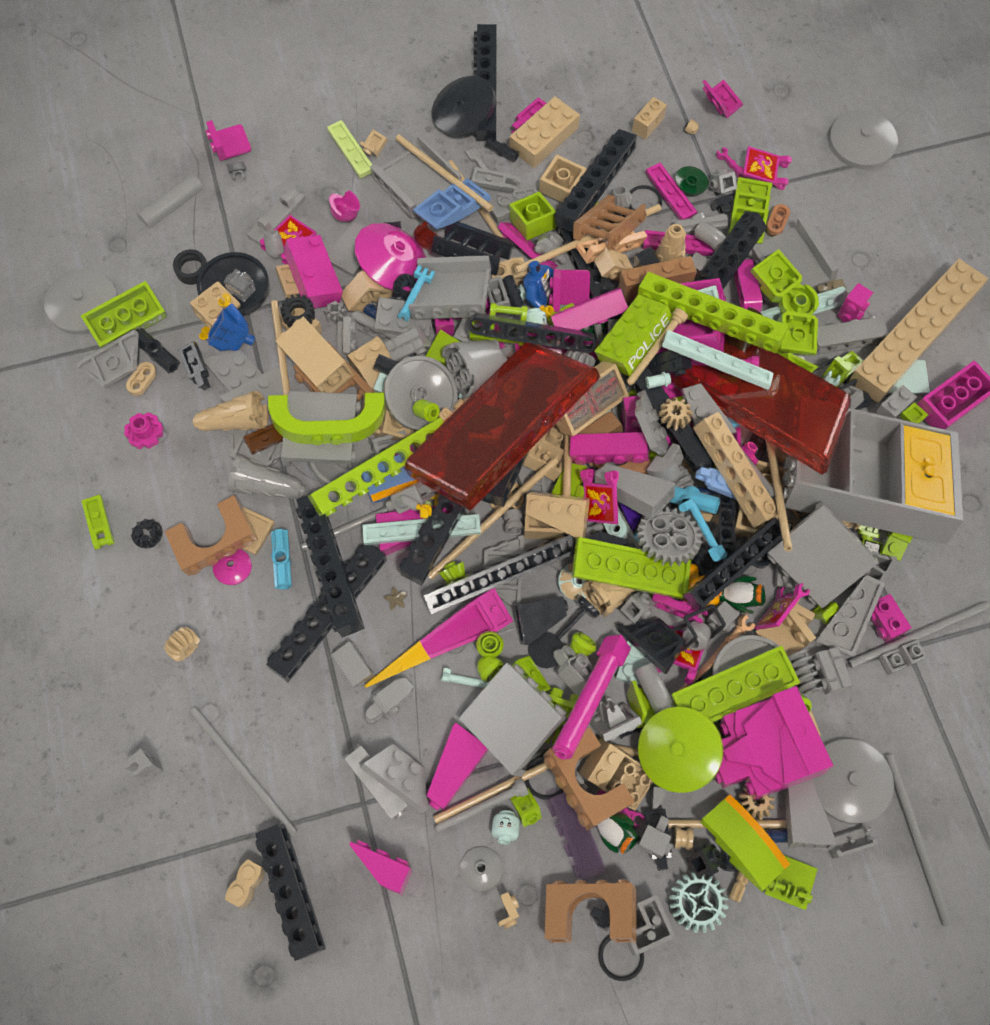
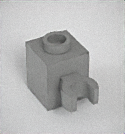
M661 816L656 828L648 825L638 848L659 859L664 855L668 856L673 845L670 843L671 836L664 833L669 819Z

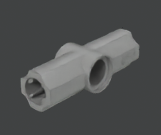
M698 213L690 219L674 221L673 224L682 225L686 235H691L695 233L697 225L702 221L718 230L727 229L728 218L725 213L706 216L704 213Z

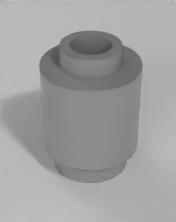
M278 230L265 232L263 239L267 255L271 256V258L281 257L282 253H284V247Z

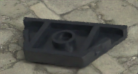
M660 618L648 621L641 620L631 626H624L623 623L617 624V631L664 674L668 673L685 647V640Z

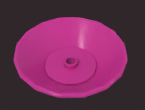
M387 223L370 224L362 228L355 239V255L360 267L373 281L387 289L393 290L394 281L401 274L414 276V272L418 267V258H427L423 248L413 236L401 228ZM407 286L402 287L406 291L410 290Z

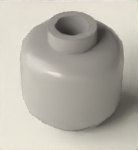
M693 621L690 624L698 638L688 648L700 651L707 646L711 637V631L705 623ZM687 626L682 636L685 640V645L693 638Z

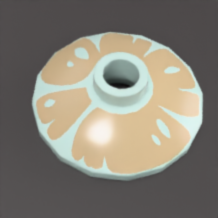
M573 563L566 565L558 576V586L561 593L572 601H576L580 595L584 598L588 597V590L583 593V584L587 580H582L581 584H577L576 578H572Z

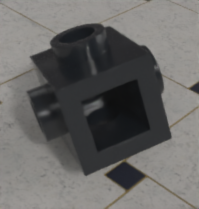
M702 844L693 849L695 854L686 858L697 878L704 874H707L708 877L719 872L717 867L724 864L721 853L714 844L708 847Z

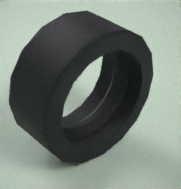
M184 250L174 258L173 270L182 283L194 285L197 284L198 275L207 261L204 255L197 250ZM188 261H199L201 263V267L194 273L187 274L181 272V267Z

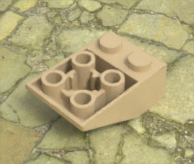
M600 738L599 743L601 746L589 755L578 774L605 792H609L624 783L635 801L629 808L636 811L653 782L646 775L640 763Z

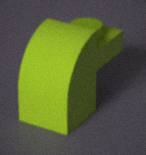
M888 531L886 535L888 538L881 554L888 557H897L896 560L901 561L913 537Z

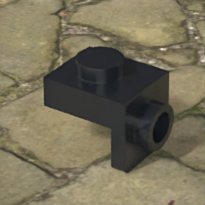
M705 546L699 549L698 554L694 556L693 560L690 559L692 564L698 567L699 576H704L712 570L711 555L708 552L711 548L706 549Z

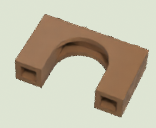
M689 256L622 270L618 288L621 289L626 304L629 307L638 296L639 286L647 272L677 283L694 281L696 268L692 257Z
M610 411L577 434L623 433L622 424ZM650 459L643 463L627 462L618 467L649 475L647 469L652 462ZM587 463V464H588L590 467H591V466H594V468H595L596 471H597L598 469H601L606 463H604V464Z
M234 495L217 504L225 522V533L222 539L214 546L208 548L197 547L189 528L183 523L165 531L181 570L188 576L198 574L201 569L218 563V560L232 556L237 550L249 547L254 541L258 540L241 502Z
M590 727L586 729L571 759L562 760L558 758L553 751V747L543 755L546 766L552 770L557 785L565 792L568 804L574 808L578 815L579 823L587 831L635 802L624 783L602 795L590 794L578 784L575 776V767L578 760L593 753L601 746Z
M578 880L574 881V884H566L564 881H554L553 884H546L545 939L550 943H572V916L574 910L579 903L588 898H599L608 904L610 910V939L614 943H636V887L630 881L617 880V883H608L606 880H597L595 884H587L586 881Z

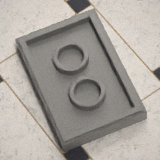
M353 221L328 253L332 266L352 277H355L361 269L355 255V239L360 230L365 227L356 221Z

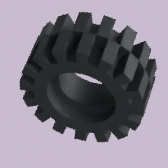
M293 294L290 295L291 299L286 297V302L283 301L281 303L282 306H280L284 323L290 328L296 320L304 316L312 324V320L315 319V310L310 298H306V295L300 297V294H297V297H294ZM295 308H303L305 310L300 316H293L291 314V311Z

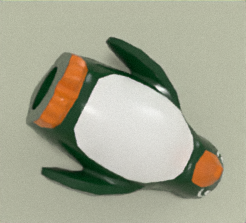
M741 577L719 594V602L726 601L733 609L741 613L753 614L754 611L747 608L763 606L765 604V588L761 584L749 583L756 581V577Z
M621 812L597 825L604 844L614 853H618L620 849L621 853L625 854L641 840L632 828L634 821Z

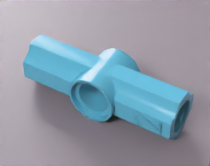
M688 486L685 489L675 487V496L670 501L671 503L680 506L693 498L699 510L713 514L717 513L720 505L719 497L700 493L699 489L694 486Z
M275 529L271 532L275 589L284 590L292 587L288 530ZM286 557L283 562H277L278 558Z

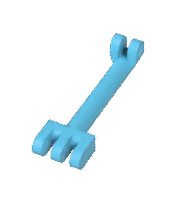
M418 265L414 272V278L418 280L397 316L399 319L404 317V321L407 322L411 315L409 304L414 303L424 282L431 284L435 276V271H431L430 275H427L429 271L427 268L421 273L422 266Z
M692 498L679 506L681 512L690 510L711 548L708 552L714 561L725 559L727 557L726 551L722 545L717 544L694 499Z

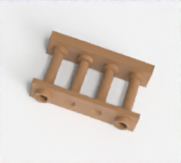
M608 195L574 222L573 239L580 241L587 234L607 239V249L611 250L645 221L647 216L645 212L646 205L642 204L634 211L617 206L615 204V196ZM615 212V213L622 214V215H625V216H628V217H622V216L615 215V214H612V213ZM605 219H606V220H610V221H613V222H617V223H619V224L616 225V224H613V223L606 222V221H604V220H605ZM596 227H600V228H604V229L610 230V232H606V231H603V230L596 229Z
M344 359L355 375L335 393H342L350 386H354L357 389L358 401L363 399L365 393H374V390ZM295 365L293 367L295 379L300 384L303 383L310 392H320Z

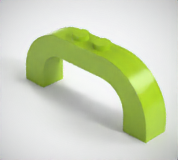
M384 392L365 393L363 411L360 415L350 420H298L290 414L288 395H268V408L273 426L284 438L300 444L321 445L332 443L339 445L363 440L379 428L385 414Z

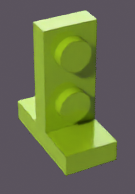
M850 351L842 358L838 356L833 360L819 381L828 371H832L831 378H837L840 375L839 384L831 386L829 392L831 393L854 373L863 360L853 351Z

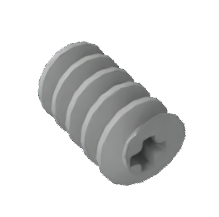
M802 650L789 656L793 669L800 681L795 686H801L798 688V691L804 695L824 689L823 687L816 686L821 680L813 678L818 672L811 671L815 664H808L812 656H805V653L810 650Z

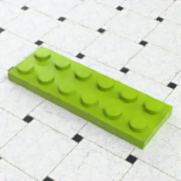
M578 537L576 539L572 578L685 599L683 595L688 591L691 560L689 559L687 564L682 561L680 566L673 562L672 567H670L669 562H665L662 565L661 560H658L655 563L654 556L647 558L648 551L642 552L641 549Z
M781 645L670 695L676 707H687L697 710L714 722L723 716L795 686L800 681Z

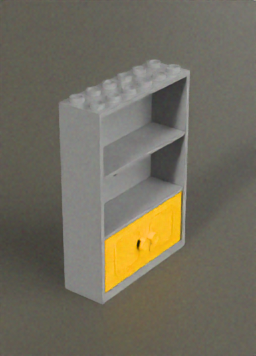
M800 397L798 404H794L792 417H788L786 422L788 431L785 441L788 444L784 451V455L787 458L783 466L786 472L782 482L785 484L782 492L785 508L812 513L816 510L815 505L822 500L842 521L943 544L949 542L963 522L958 432Z

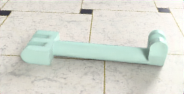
M448 668L443 669L441 678L443 682H454L485 688L490 683L481 679L451 674L452 670Z

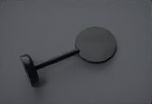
M580 595L576 599L578 606L582 610L557 636L551 633H544L529 644V656L538 667L548 669L558 664L553 654L557 649L562 650L563 643L560 639L585 613L591 618H597L600 615L599 611L583 596Z

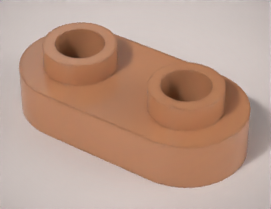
M778 204L773 208L767 223L766 231L768 234L775 236L783 232L790 215V209L786 205Z

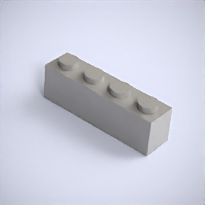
M872 316L863 320L854 319L845 323L836 322L827 326L818 325L816 355L879 345L888 335L883 316Z

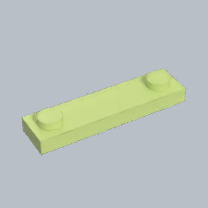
M340 120L328 126L329 134L358 177L361 179L371 174L370 166L372 163L343 121Z

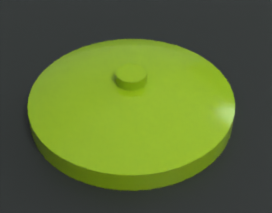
M671 707L658 712L646 723L639 738L638 754L644 772L652 782L667 791L688 793L705 787L717 775L723 760V742L717 727L703 713L691 708Z

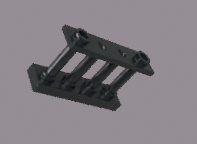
M457 221L446 226L444 238L434 235L431 252L444 257L489 256L491 274L497 276L501 260L499 258L502 257L509 260L514 241ZM453 239V240L459 241V242H461V243L459 244V243L453 242V241H451V240ZM470 245V246L475 247V248H477V249L475 250V249L469 248V247H467V246ZM486 251V252H489V253L494 254V255L491 256V255H488V254L483 253V252Z

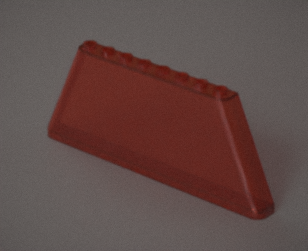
M725 340L724 353L738 359L759 356V367L773 373L772 383L768 390L706 365H692V369L686 370L687 374L678 377L675 375L670 376L671 382L682 389L701 383L725 416L819 474L824 475L828 471L850 410L851 398L847 392L778 353L767 351L756 345L748 347L746 350H739L737 346H733Z

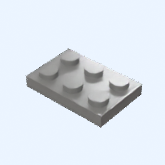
M379 297L374 332L400 335L415 326L421 325L429 339L431 318L412 319L410 315L408 322L404 321V317L399 319L397 318L398 313L406 301Z

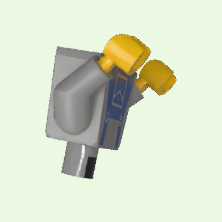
M427 478L391 495V500L386 501V507L389 512L396 510L399 514L410 509L414 511L420 510V517L428 518V516H431L432 508L429 504L424 503L435 499L434 505L437 506V499L440 494L433 493Z

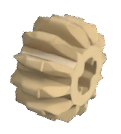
M674 397L673 401L668 398L666 404L663 403L661 405L659 417H662L661 424L667 423V429L673 426L676 431L678 426L683 429L686 424L690 423L692 411L689 410L690 404L684 405V399L678 401L677 397Z
M181 627L169 636V639L165 642L164 650L176 662L184 661L186 657L189 658L194 653V650L198 648L200 639L192 629Z
M743 788L745 794H739V798L744 801L740 802V804L745 806L753 818L757 816L758 820H762L763 815L766 817L770 816L769 810H773L775 806L769 802L774 801L775 798L768 797V795L761 797L758 800L761 804L756 806L754 805L756 802H753V796H750L746 788Z

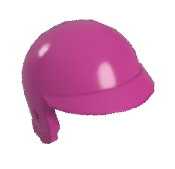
M348 190L344 196L331 194L329 197L330 211L336 220L350 222L357 217L360 210V202L352 191Z

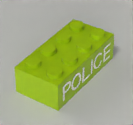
M146 281L80 315L100 348L105 347L137 328L146 329L167 317L163 307Z
M638 294L595 350L600 362L615 363L620 373L630 377L671 322L672 314L669 307Z

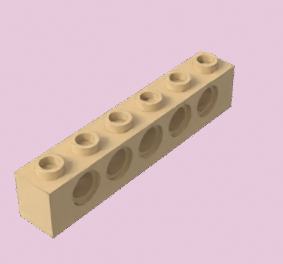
M717 412L705 418L693 427L752 526L755 528L778 515L777 506L720 413Z

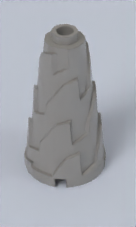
M236 455L232 465L234 467L229 476L228 492L249 495L259 494L269 497L278 496L291 499L299 498V495L303 496L305 485L302 484L303 481L279 472L280 470L262 465L263 463L243 455Z

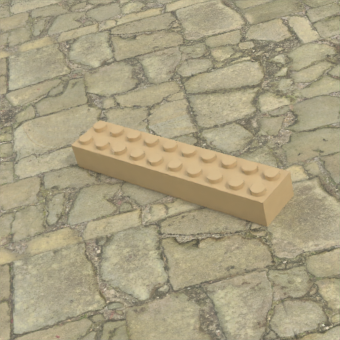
M959 258L854 371L849 382L857 379L858 382L855 387L868 392L871 399L879 404L975 298L989 278Z

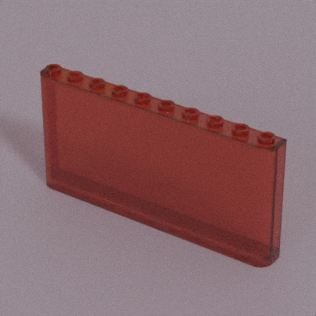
M524 343L407 459L405 463L406 471L410 477L471 511L601 378L597 368L541 345Z

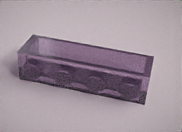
M562 793L550 798V804L547 807L551 817L555 816L558 824L555 827L559 837H564L566 845L563 847L567 857H572L574 862L572 870L576 879L580 878V880L585 881L606 872V867L591 831H587L579 823L578 815L574 808L568 804L566 794Z

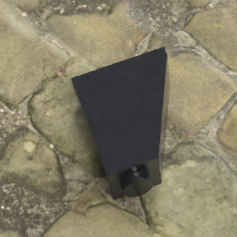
M563 596L513 605L520 644L529 645L567 616L568 604Z

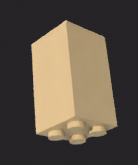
M304 316L296 320L292 327L286 332L281 333L276 340V343L320 392L335 393L355 375L344 359Z

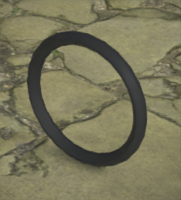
M640 185L630 190L632 195L638 189H649L656 193L659 204L662 206V196L655 188L648 185ZM630 204L629 209L635 211V209Z
M544 756L532 760L528 764L526 771L531 769L535 763L544 760ZM529 779L525 781L526 787L530 790L531 794L539 799L551 800L564 792L560 788L555 794L541 795L533 790Z
M609 935L602 942L598 953L602 970L613 980L628 981L633 979L640 973L643 967L644 952L640 954L639 965L632 974L628 976L614 975L606 968L603 961L604 948L611 940Z

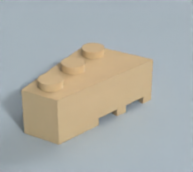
M530 492L527 494L525 514L573 537L585 538L590 498Z

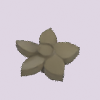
M393 587L392 595L384 597L385 600L391 602L390 610H393L397 605L405 608L403 599L406 598L407 593H399Z

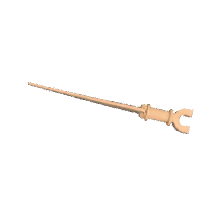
M742 614L739 617L736 629L730 636H726L725 641L697 671L693 683L713 666L717 654L727 643L740 637L741 634H745V631L754 629V623H748L746 626L745 621L749 618L746 614ZM685 683L679 690H682L690 685Z

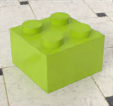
M540 191L509 204L510 220L527 241L557 228L556 218L554 217L556 210Z

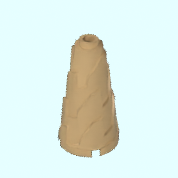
M673 224L666 229L665 235L655 252L659 262L685 257L686 232L682 225Z
M252 391L248 394L234 397L230 401L219 403L215 407L201 410L193 418V425L195 428L205 432L214 430L266 428L264 426L268 425L269 420L267 404L262 405L260 400L265 399L260 392Z
M587 581L583 584V593L587 590L589 592V596L585 598L599 611L600 615L603 614V617L610 615L632 592L636 591Z

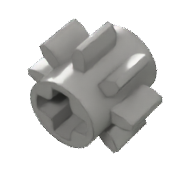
M336 301L330 304L327 303L328 309L324 310L327 321H332L335 324L343 321V316L347 315L344 304H339Z

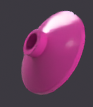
M241 549L237 550L232 556L218 560V563L213 565L215 577L226 585H237L243 582L249 576L252 569L249 555ZM229 562H234L233 566L228 567Z

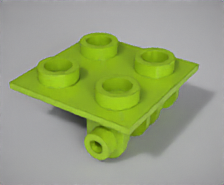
M785 856L790 863L789 867L766 888L764 894L806 911L808 903L810 904L813 898L811 891L818 869Z

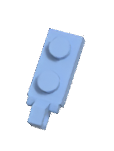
M701 467L696 471L695 478L704 481L708 489L737 500L719 470Z

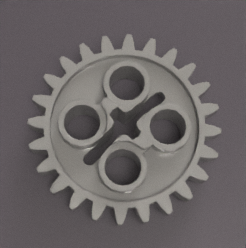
M667 507L665 512L661 510L652 520L647 517L641 519L637 530V539H639L638 546H643L642 552L648 551L647 558L654 556L655 563L661 560L662 565L665 562H669L670 567H672L673 562L680 566L682 561L687 564L689 558L694 559L702 543L700 541L702 534H699L700 527H695L697 522H690V515L684 517V512L678 514L677 508L670 512L669 507Z

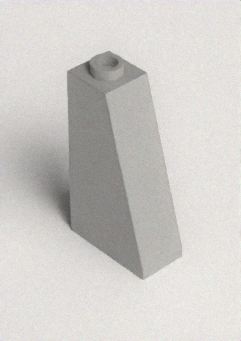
M606 463L594 474L595 483L607 484L605 473L612 470L618 471L617 501L651 520L675 496L676 483Z
M360 744L355 745L342 756L390 819L393 817L397 819L405 813L406 810L404 808L408 806L406 802L360 768V765L371 759Z
M812 779L783 789L788 848L832 850L836 845V839Z

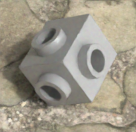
M719 168L716 170V173L710 174V186L713 191L720 193V195L737 189L735 171Z
M639 591L636 594L632 592L625 599L626 603L620 610L635 624L642 618L646 620L652 614L651 608L655 603L643 591Z

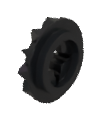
M401 274L395 279L393 294L397 300H407L416 283L414 276ZM407 286L410 290L406 291L402 287Z
M144 518L143 521L137 522L136 526L132 528L131 538L135 545L140 548H152L160 542L163 530L161 525L155 520ZM142 529L149 531L151 538L146 535L143 536Z

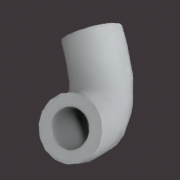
M703 221L695 229V237L705 242L715 252L726 239V236L721 231Z

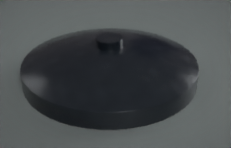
M465 76L458 78L445 86L437 95L432 107V119L437 128L448 136L468 135L482 127L491 117L496 105L495 92L490 83L482 77Z
M229 252L214 257L204 265L197 278L198 295L202 294L216 282H219L240 303L241 306L238 310L243 316L256 310L264 302L269 292V277L263 264L257 258L241 252Z

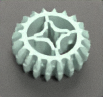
M692 872L691 880L685 874L683 875L684 882L680 879L676 881L680 888L672 887L671 890L677 893V895L669 896V899L676 900V903L669 906L672 909L677 908V912H674L672 915L673 917L681 916L677 922L679 925L686 921V930H689L691 925H693V932L697 933L700 926L702 933H706L707 926L711 931L715 929L713 922L717 925L722 924L718 916L721 918L726 917V914L721 909H728V905L722 904V901L728 900V897H721L720 893L724 892L725 889L724 887L716 888L720 883L718 880L713 882V884L711 883L713 876H707L706 880H704L705 875H702L697 879L696 874ZM691 884L702 885L697 894L685 891ZM708 889L714 896L715 907L707 899ZM701 896L700 902L703 903L704 907L699 906L697 908V902L693 898L697 899ZM682 897L690 904L689 916L683 908ZM701 910L712 913L711 917L705 921L695 920Z

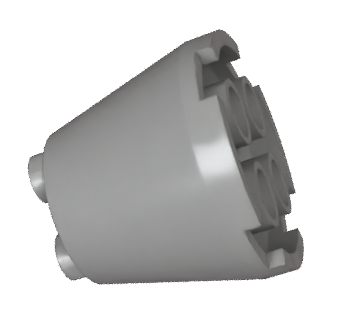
M496 339L455 342L446 345L442 356L446 358V368L455 380L457 392H460L465 399L476 395L504 373L505 367L508 366V360L503 356L499 342Z

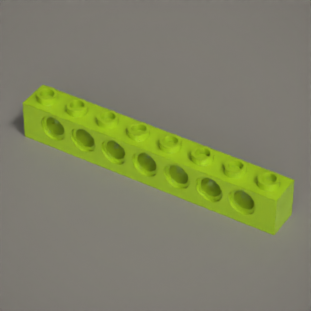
M647 272L638 289L639 295L667 305L671 313L676 308H679L688 315L687 319L695 323L710 327L713 330L720 331L773 353H777L788 328L786 324Z
M440 417L310 494L308 498L319 516L325 514L328 517L337 511L335 507L342 504L344 507L353 501V496L358 494L361 497L369 492L368 487L374 484L375 487L385 482L384 478L391 475V477H394L402 472L401 467L406 465L409 468L417 463L416 458L421 455L425 458L433 453L431 449L436 446L440 449L447 445V440L452 435ZM426 435H430L433 438L432 444L426 441ZM411 444L417 447V453L411 452ZM394 454L401 456V463H397L394 460ZM379 463L385 465V473L378 470ZM362 473L369 475V482L362 480ZM346 482L353 485V492H348L345 489ZM330 492L337 495L336 502L329 500L328 495Z

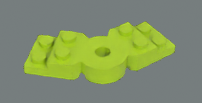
M777 249L752 268L750 272L762 285L760 289L771 302L779 303L782 315L778 322L788 325L779 351L815 356L817 354L818 318L812 314L819 305L818 295L811 286L807 284L801 285L802 275L785 255Z

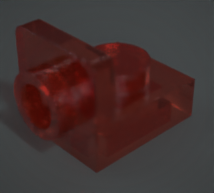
M424 221L416 227L414 238L421 247L432 253L433 238L437 234L428 229V223Z

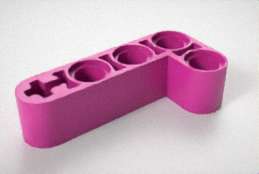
M745 259L733 275L740 302L739 307L747 310L748 307L754 308L761 312L762 295L759 282L750 272L755 267L753 259Z

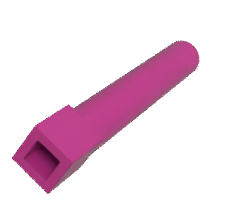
M622 635L604 638L597 652L599 659L553 746V751L558 758L565 760L573 757L617 667L623 666L631 648Z

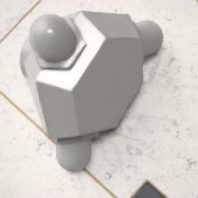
M554 232L551 235H542L537 241L535 252L543 255L563 246L564 240ZM564 253L549 259L553 262L559 261L562 265L567 263Z

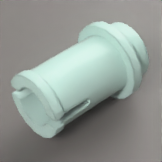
M662 372L661 375L646 377V386L648 389L663 385L667 387L668 384H671L670 374Z

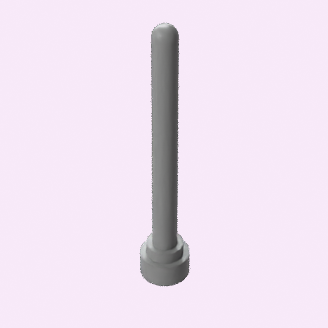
M521 778L515 781L512 788L436 824L434 827L435 831L441 832L511 797L528 795L529 791L524 780Z

